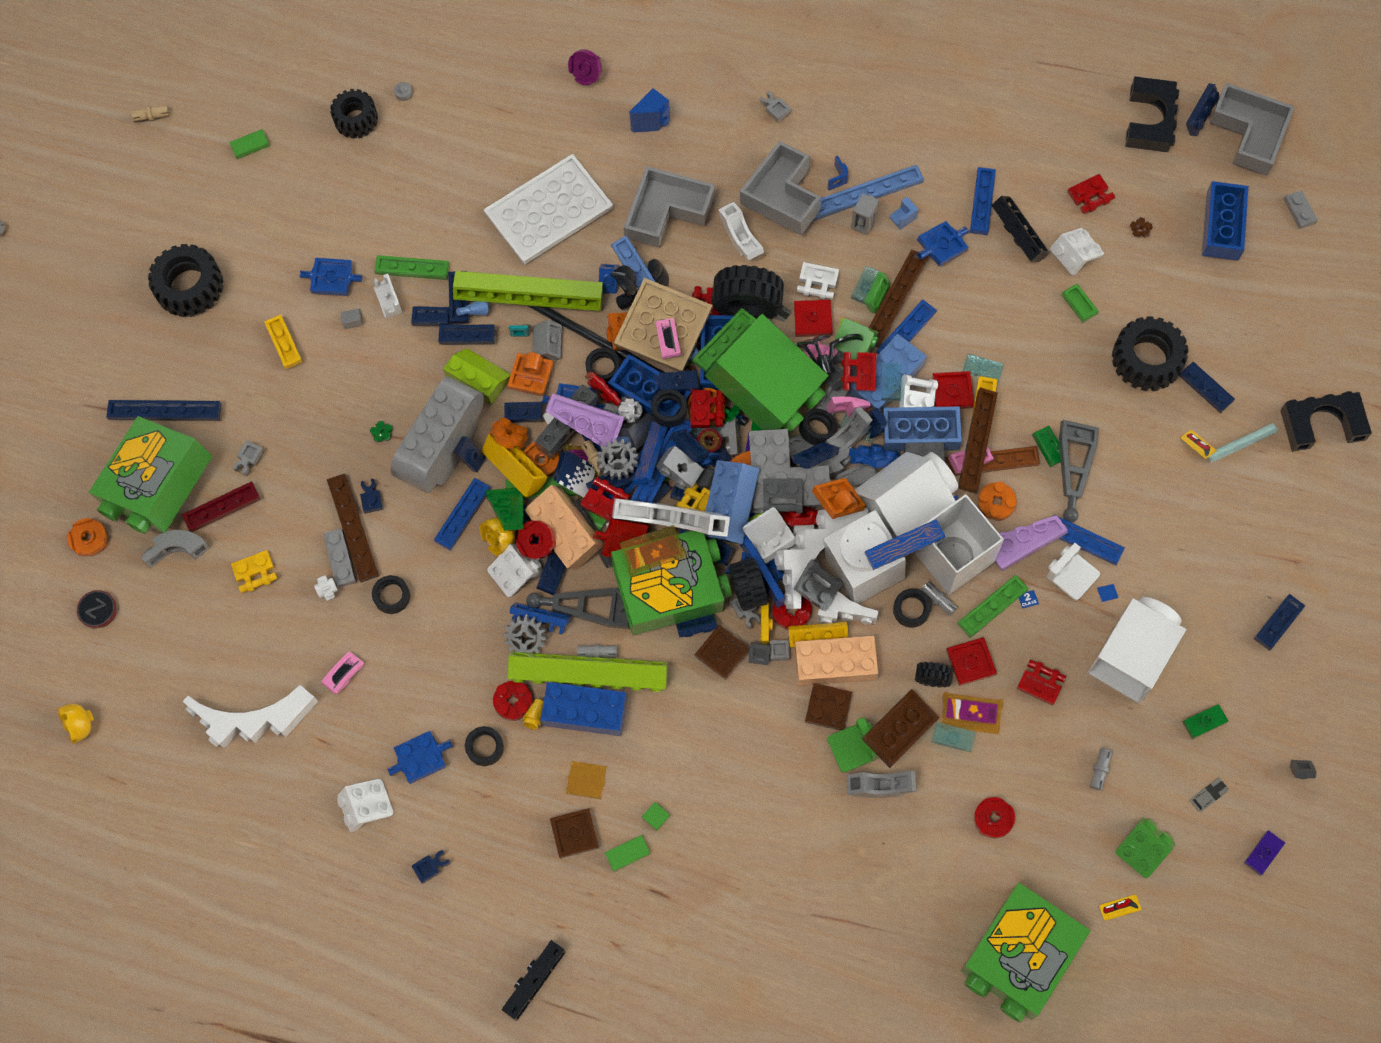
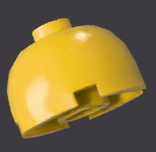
M497 517L488 519L480 524L479 532L483 542L487 540L491 546L487 547V549L493 555L499 557L510 544L515 543L516 530L504 531Z
M76 703L66 704L57 708L59 719L64 730L70 734L68 738L72 744L80 742L90 734L92 729L91 721L94 720L90 710H85Z

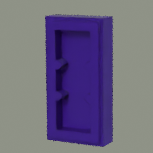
M1269 830L1266 831L1244 864L1260 876L1263 875L1285 842Z

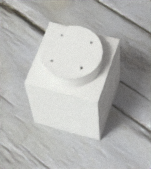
M905 452L856 488L855 491L866 504L865 508H868V514L876 510L892 538H895L922 526L953 504L956 500L952 493L958 490V483L946 463L935 453L929 452L922 457Z
M967 494L926 522L929 523L937 519L946 537L914 552L948 595L993 564L1004 541L1002 536Z
M876 510L824 538L826 559L837 578L843 581L842 586L850 600L857 604L905 579V557L873 570L864 553L868 549L893 539Z
M1141 597L1138 601L1133 598L1122 613L1087 673L1140 704L1155 685L1187 629L1180 626L1182 622L1180 616L1166 604L1149 597Z

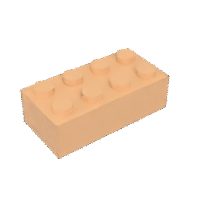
M550 485L524 509L532 521H542L552 528L556 541V546L553 550L567 569L577 570L603 547V542L600 539H593L594 530L560 486Z
M874 636L795 642L798 686L813 685V683L832 684L877 680L878 666Z

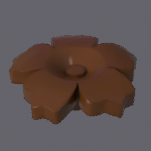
M1142 217L1137 219L1136 222L1132 221L1130 224L1133 231L1132 234L1135 237H1141V235L1144 238L1149 237L1150 230L1153 228L1152 223L1145 222V218Z

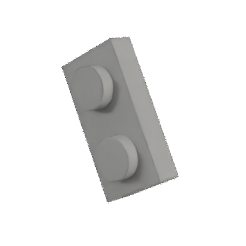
M1302 190L1284 197V201L1299 229L1317 223L1318 219Z

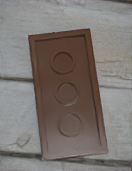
M911 689L861 739L891 768L939 717Z

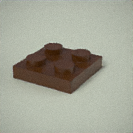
M718 625L717 629L713 631L694 656L726 680L749 652L750 648Z
M813 683L805 723L840 731L844 730L852 692Z
M589 808L550 818L560 859L599 849Z

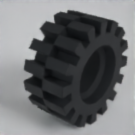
M920 662L917 664L915 680L919 684H924V686L949 687L951 685L953 669L945 664Z

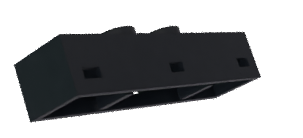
M1000 196L991 205L1005 224L1004 228L1012 234L1016 245L1021 247L1031 262H1040L1050 253L1010 196Z
M551 940L538 959H533L526 969L528 973L524 978L520 977L514 985L516 990L501 1010L517 1021L566 953L565 949Z

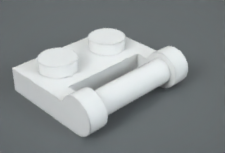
M904 374L901 378L899 407H935V391L938 388L937 380H922ZM910 385L927 388L926 393L909 390Z

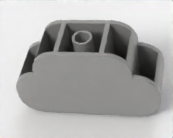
M449 376L443 378L397 449L390 467L392 476L425 493L431 492L436 485H443L460 461L454 450L461 438L465 436L472 441L477 428L476 420L481 413L484 403L483 394Z

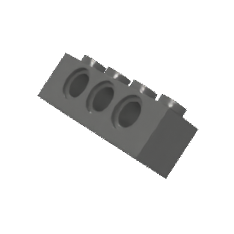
M583 384L570 398L594 407L598 404L597 394ZM554 417L535 440L536 447L550 459H553L575 432V429Z

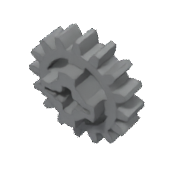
M614 439L612 444L607 441V447L601 446L602 452H597L598 459L596 460L597 465H599V471H604L605 477L610 474L611 480L615 476H618V479L621 480L622 475L628 478V472L634 473L633 467H638V462L636 461L638 460V454H635L636 448H631L630 442L625 444L624 439L620 443H617V440ZM628 454H629V456H630V461H629V462H628V460L626 459ZM606 457L608 458V464H607V465H606V463H605V458H606Z
M527 614L524 619L520 615L517 616V621L512 619L510 621L512 626L507 625L505 628L509 632L503 634L504 637L508 638L504 643L510 644L508 650L512 651L514 649L515 652L534 653L533 651L539 653V647H544L545 645L542 640L547 638L546 635H542L546 628H540L542 622L536 623L535 616L530 620ZM522 624L520 630L513 631L516 626ZM524 632L526 633V636H528L527 640H525L524 636H522ZM537 641L533 647L528 648L531 642Z

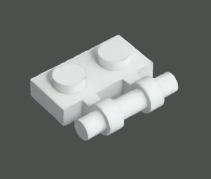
M803 262L799 282L806 284L805 286L798 285L797 292L803 293V296L809 297V295L823 300L825 298L833 299L834 292L827 291V288L835 289L839 269ZM811 285H819L822 286L821 290L811 288Z

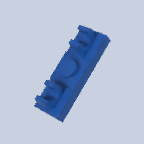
M514 603L510 607L509 612L514 614L512 619L515 621L517 616L520 615L524 619L527 614L529 619L535 616L536 623L540 621L542 624L552 623L549 626V632L554 630V626H558L560 628L559 634L561 635L571 616L541 608H531L520 603Z

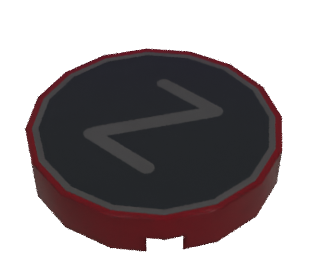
M102 590L86 593L77 605L79 620L85 626L92 629L107 626L113 621L117 613L115 600L109 593Z

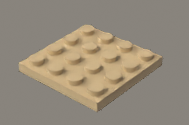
M644 278L614 341V345L678 372L684 371L713 305ZM674 318L681 356L662 359L655 321Z

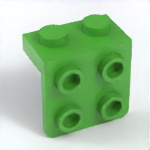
M843 319L835 340L849 334H860L863 341L849 340L841 342L834 347L837 351H842L843 353L851 352V359L856 360L857 352L870 353L871 348L875 347L878 341V337H876L878 332L850 319Z
M864 717L858 719L854 726L829 735L827 738L840 771L843 773L879 759L875 752L861 739L872 728L870 722H866Z
M1142 817L1117 848L1116 855L1143 877L1148 878L1173 850L1176 843L1173 842L1174 839L1168 833H1162L1156 828L1157 825L1152 820Z

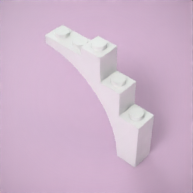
M614 498L612 518L666 525L725 537L728 535L730 520L729 516L715 512Z
M868 508L832 519L826 510H818L816 516L818 529L797 530L795 541L798 549L776 551L775 565L777 570H784L785 573L783 575V584L785 585L784 604L786 609H801L802 595L796 592L794 587L807 564L812 559L815 560L819 552L824 548V538L867 515Z
M814 524L794 526L793 535L796 538L797 530L814 529ZM796 544L790 547V550L798 549ZM815 572L811 574L813 578L829 589L830 584ZM837 591L827 610H818L817 621H821V624L836 623L837 617H841L844 621L857 620L862 624L872 625V623L876 624L878 611L863 607Z
M301 685L277 703L260 710L245 713H228L213 710L199 704L189 696L183 700L187 705L186 711L193 717L197 714L202 718L199 722L208 729L206 731L210 736L208 740L215 747L220 745L224 749L238 734L247 742L251 739L256 743L269 728L276 735L282 734L287 737L318 703L317 699Z

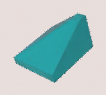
M529 324L510 325V336L528 337Z

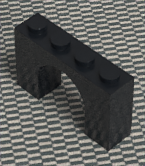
M1134 76L1129 101L1154 105L1161 111L1163 120L1153 125L1130 122L1126 131L1125 147L1168 152L1170 146H1174L1175 135H1173V130L1175 131L1177 120H1174V115L1177 114L1178 104H1175V101L1178 100L1179 96L1177 82Z
M1347 391L1335 396L1334 394H1328L1322 398L1308 397L1302 401L1289 400L1280 410L1292 452L1311 449L1315 444L1316 440L1310 417L1316 412H1328L1336 416L1342 424L1347 443L1366 441L1372 434L1360 392L1352 393V391Z

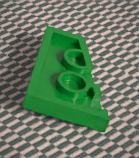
M517 488L485 490L486 497L503 530L523 529L524 495Z

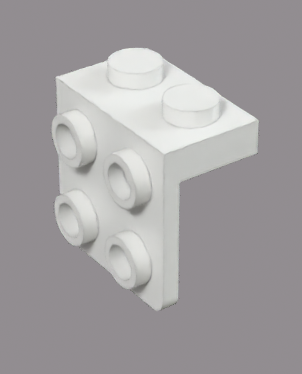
M1083 228L1061 234L1050 247L1051 252L1071 275L1077 274L1086 262L1104 255L1100 245L1095 243L1089 233Z
M775 507L770 508L743 526V531L752 541L765 563L775 558L776 551L787 550L796 544L795 536Z
M1076 543L1071 547L1066 546L1060 553L1062 557L1058 561L1055 559L1048 566L1050 571L1046 576L1075 601L1079 600L1100 576V572L1078 555L1081 547Z
M510 544L506 551L500 554L488 567L487 571L505 595L512 597L530 578L540 577L543 569L537 559L534 560L523 556L516 544Z
M381 779L345 786L337 795L338 805L342 808L344 814V823L348 826L350 832L357 831L364 823L388 818L393 815V809Z

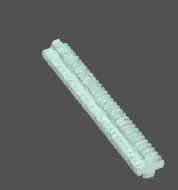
M1271 423L1249 435L1247 434V436L1245 435V437L1243 436L1216 449L1217 451L1207 459L1212 463L1229 454L1231 455V453L1233 454V452L1235 453V451L1237 452V450L1239 451V449L1241 450V448L1243 449V447L1245 448V446L1247 447V445L1249 446V444L1251 445V443L1253 444L1257 440L1260 441L1274 433L1276 434L1278 428L1274 423Z

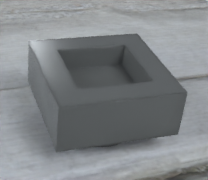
M751 642L748 663L768 665L771 644Z
M1291 760L1290 768L1295 778H1316L1317 771L1312 761Z

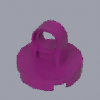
M580 49L569 58L568 69L570 74L572 73L576 78L574 79L576 82L582 85H590L600 78L602 73L600 57L592 51Z

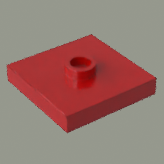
M831 300L794 301L795 337L832 336Z
M970 371L933 373V380L938 382V388L935 391V407H960V409L974 407Z
M984 637L946 648L959 686L997 675Z

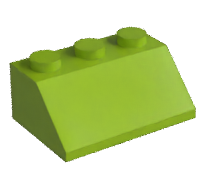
M468 348L454 354L443 368L446 377L449 376L481 392L484 401L490 405L494 403L508 384L511 375Z

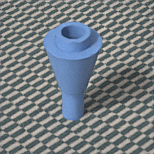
M474 301L466 307L457 308L456 314L458 316L464 314L486 316L489 311L488 302Z

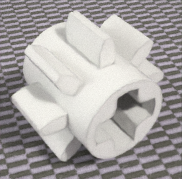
M626 399L625 402H621L618 412L627 422H635V419H639L642 414V407L638 401Z
M326 575L318 578V584L314 585L319 598L325 597L326 600L334 598V592L338 591L333 578L327 579Z

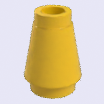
M540 699L534 700L523 717V725L525 727L537 730L541 726L544 701Z

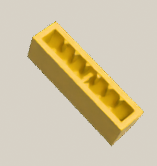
M488 434L481 452L525 497L532 496L539 491L546 482L547 476L517 446H514L513 449L505 448L494 441L493 435L490 436Z

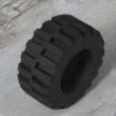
M181 244L180 247L175 245L168 251L164 250L161 252L162 255L160 257L157 256L154 259L155 264H151L149 269L151 273L148 274L149 288L165 311H169L170 314L177 315L178 313L180 317H186L187 314L190 317L196 316L198 312L201 314L206 312L205 309L214 306L213 302L218 301L220 298L219 292L221 293L223 290V276L213 256L204 248H198L197 245L193 244L190 247L187 244ZM190 270L201 272L198 282L193 287L182 291L171 289L174 279L179 274Z
M753 265L725 267L714 277L711 303L718 313L725 316H734L743 308L756 319L761 314L767 319H773L782 310L784 283L779 275L763 267L758 268V266Z
M1147 316L1146 319L1140 317L1135 322H1129L1121 330L1112 351V363L1114 367H1117V375H1122V380L1125 383H1131V387L1135 389L1136 387H1141L1143 391H1147L1148 388H1151V391H1157L1160 387L1162 389L1168 387L1180 375L1188 358V346L1185 345L1187 340L1184 335H1180L1182 331L1178 327L1175 329L1170 321L1167 323L1163 321V318L1158 317V319H1154L1153 316ZM1139 343L1154 344L1163 351L1166 362L1160 365L1144 363L1136 356L1133 346Z

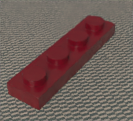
M251 481L182 514L188 530L194 532L261 500Z

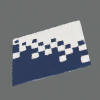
M566 450L556 482L585 497L588 492L586 483L593 480L596 469L589 462Z

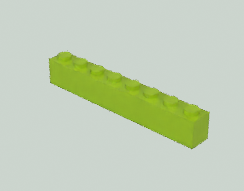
M455 271L453 300L601 311L603 282Z
M512 651L508 658V679H513V682L517 683L531 680L535 684H543L544 681L560 684L572 683L575 686L591 684V687L602 688L603 685L611 686L612 689L630 687L631 690L637 691L642 690V688H650V691L661 692L662 689H666L668 662Z

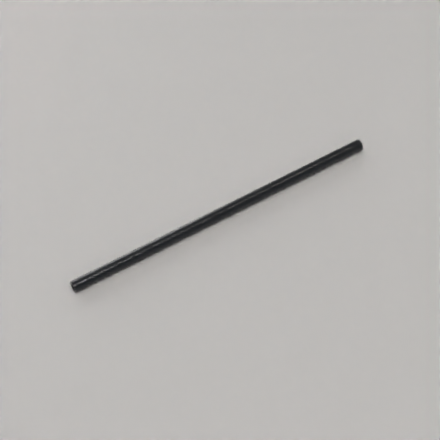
M526 305L602 348L612 349L623 360L630 354L660 373H666L626 350H614L612 342L548 307ZM739 413V415L742 416V419H736L739 421L740 425L745 427L749 418Z

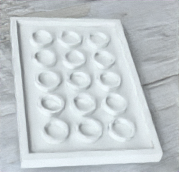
M571 154L483 210L494 227L525 265L612 210L613 204L576 157Z

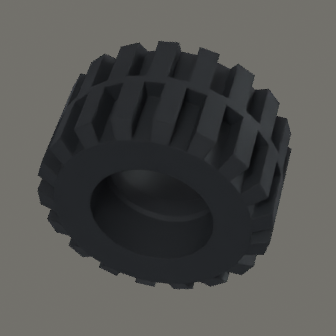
M350 89L348 92L344 90L343 94L339 93L336 95L337 99H333L330 113L335 127L340 134L343 133L345 137L355 138V136H358V138H362V135L365 134L367 136L369 131L374 130V126L377 125L378 115L374 101L371 96H368L367 92L364 91L362 93L360 89H357V91ZM355 110L362 111V112H361L359 115H357V116H354V117H348V116H347V115H348L350 112H352V111H355Z
M752 557L730 564L729 571L741 609L747 611L767 605V594L756 560Z

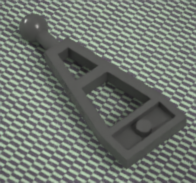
M1063 420L1060 422L1059 448L1063 493L1065 497H1068V507L1063 512V518L1073 523L1078 519V512L1075 509L1076 499L1081 498L1097 447L1099 428ZM1068 442L1088 446L1082 468L1069 465ZM1070 474L1079 475L1075 491L1071 490Z
M618 588L556 593L553 598H544L537 593H530L526 598V603L531 608H537L540 605L552 606V611L606 627L628 629L629 627ZM612 596L609 619L584 612L585 598ZM578 599L577 610L559 605L561 600Z

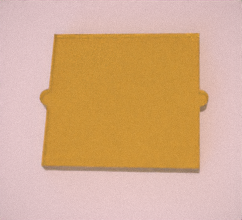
M572 761L570 774L567 776L566 794L601 799L603 785L606 784L604 781L606 766Z

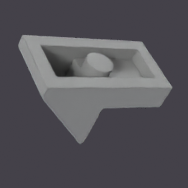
M735 418L731 422L727 421L718 432L722 441H729L726 444L727 452L733 458L741 454L739 421Z

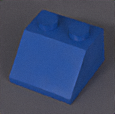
M652 88L629 111L631 131L633 133L659 131L662 127L667 126L670 122L669 99Z

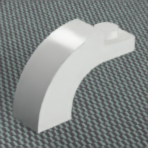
M735 202L718 209L724 228L741 256L744 255L747 260H750L764 253L763 247L750 232L743 213Z

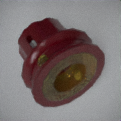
M712 428L702 430L696 438L709 453L717 451L722 443L720 434ZM705 439L711 440L710 446L704 443Z

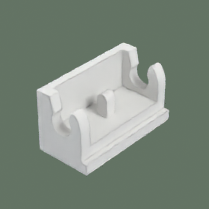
M388 274L383 275L384 280L381 282L374 279V290L384 317L387 319L403 312Z

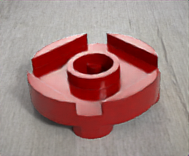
M528 521L523 524V529L518 531L519 535L518 539H516L517 548L523 556L530 559H542L549 555L556 546L552 528L542 521ZM534 535L536 537H539L538 544H532V541L534 540Z
M801 596V609H797L794 616L786 612L789 609H786L785 604L777 608L774 603L772 607V616L775 623L785 628V630H788V626L806 625L811 616V605L803 596Z
M507 681L500 684L493 695V706L496 712L508 721L522 719L533 703L531 691L524 683ZM511 696H515L518 699L513 706L510 702H507Z
M989 797L977 806L974 812V824L981 835L992 839L1002 838L1014 826L1015 812L1012 806L1002 798ZM992 813L1000 817L996 823L989 819Z

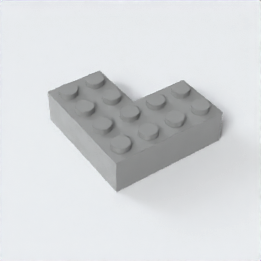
M1225 83L1210 123L1243 134L1233 164L1267 176L1273 166L1295 106Z
M779 141L740 190L741 205L802 235L821 210V197L798 185L810 169V156Z
M646 166L624 225V235H627L630 240L660 247L670 217L705 226L715 198V184Z
M788 429L749 431L751 466L760 468L753 495V509L763 508V479L802 478V506L822 505L812 490L816 485L830 482L829 465L813 466L809 469L802 467L790 468ZM769 498V504H796V498Z

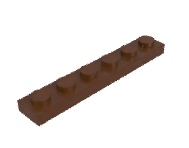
M911 249L868 327L878 332L876 336L878 341L875 347L879 348L927 262L928 256L920 260L917 257L918 252Z
M981 387L977 392L958 489L975 494L978 492L998 392Z
M345 473L326 479L360 582L379 577Z

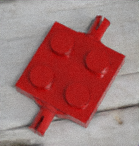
M610 517L608 529L605 533L594 531L593 539L603 540L604 544L601 554L606 557H611V552L651 542L646 537L647 524Z

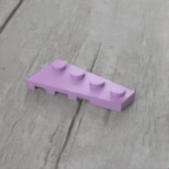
M551 393L545 410L594 443L607 447V441L612 444L614 439L617 440L624 417L555 393Z
M1056 515L1033 522V524L1025 527H1017L1015 530L1006 533L1001 532L999 534L1004 541L995 563L1001 571H1004L1067 534L1068 530Z

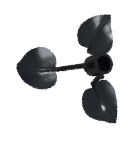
M657 259L650 260L648 271L656 283L667 287L669 277L666 269ZM623 265L616 268L610 274L625 292L616 297V303L621 310L631 307L638 292L636 290L637 285L635 284V273L629 266Z
M860 334L845 335L830 342L829 357L827 354H821L818 341L828 339L830 335H820L794 344L797 347H804L810 358L824 372L830 374L834 372L831 363L834 361L833 347L849 340L863 341ZM807 345H815L818 353L816 359Z

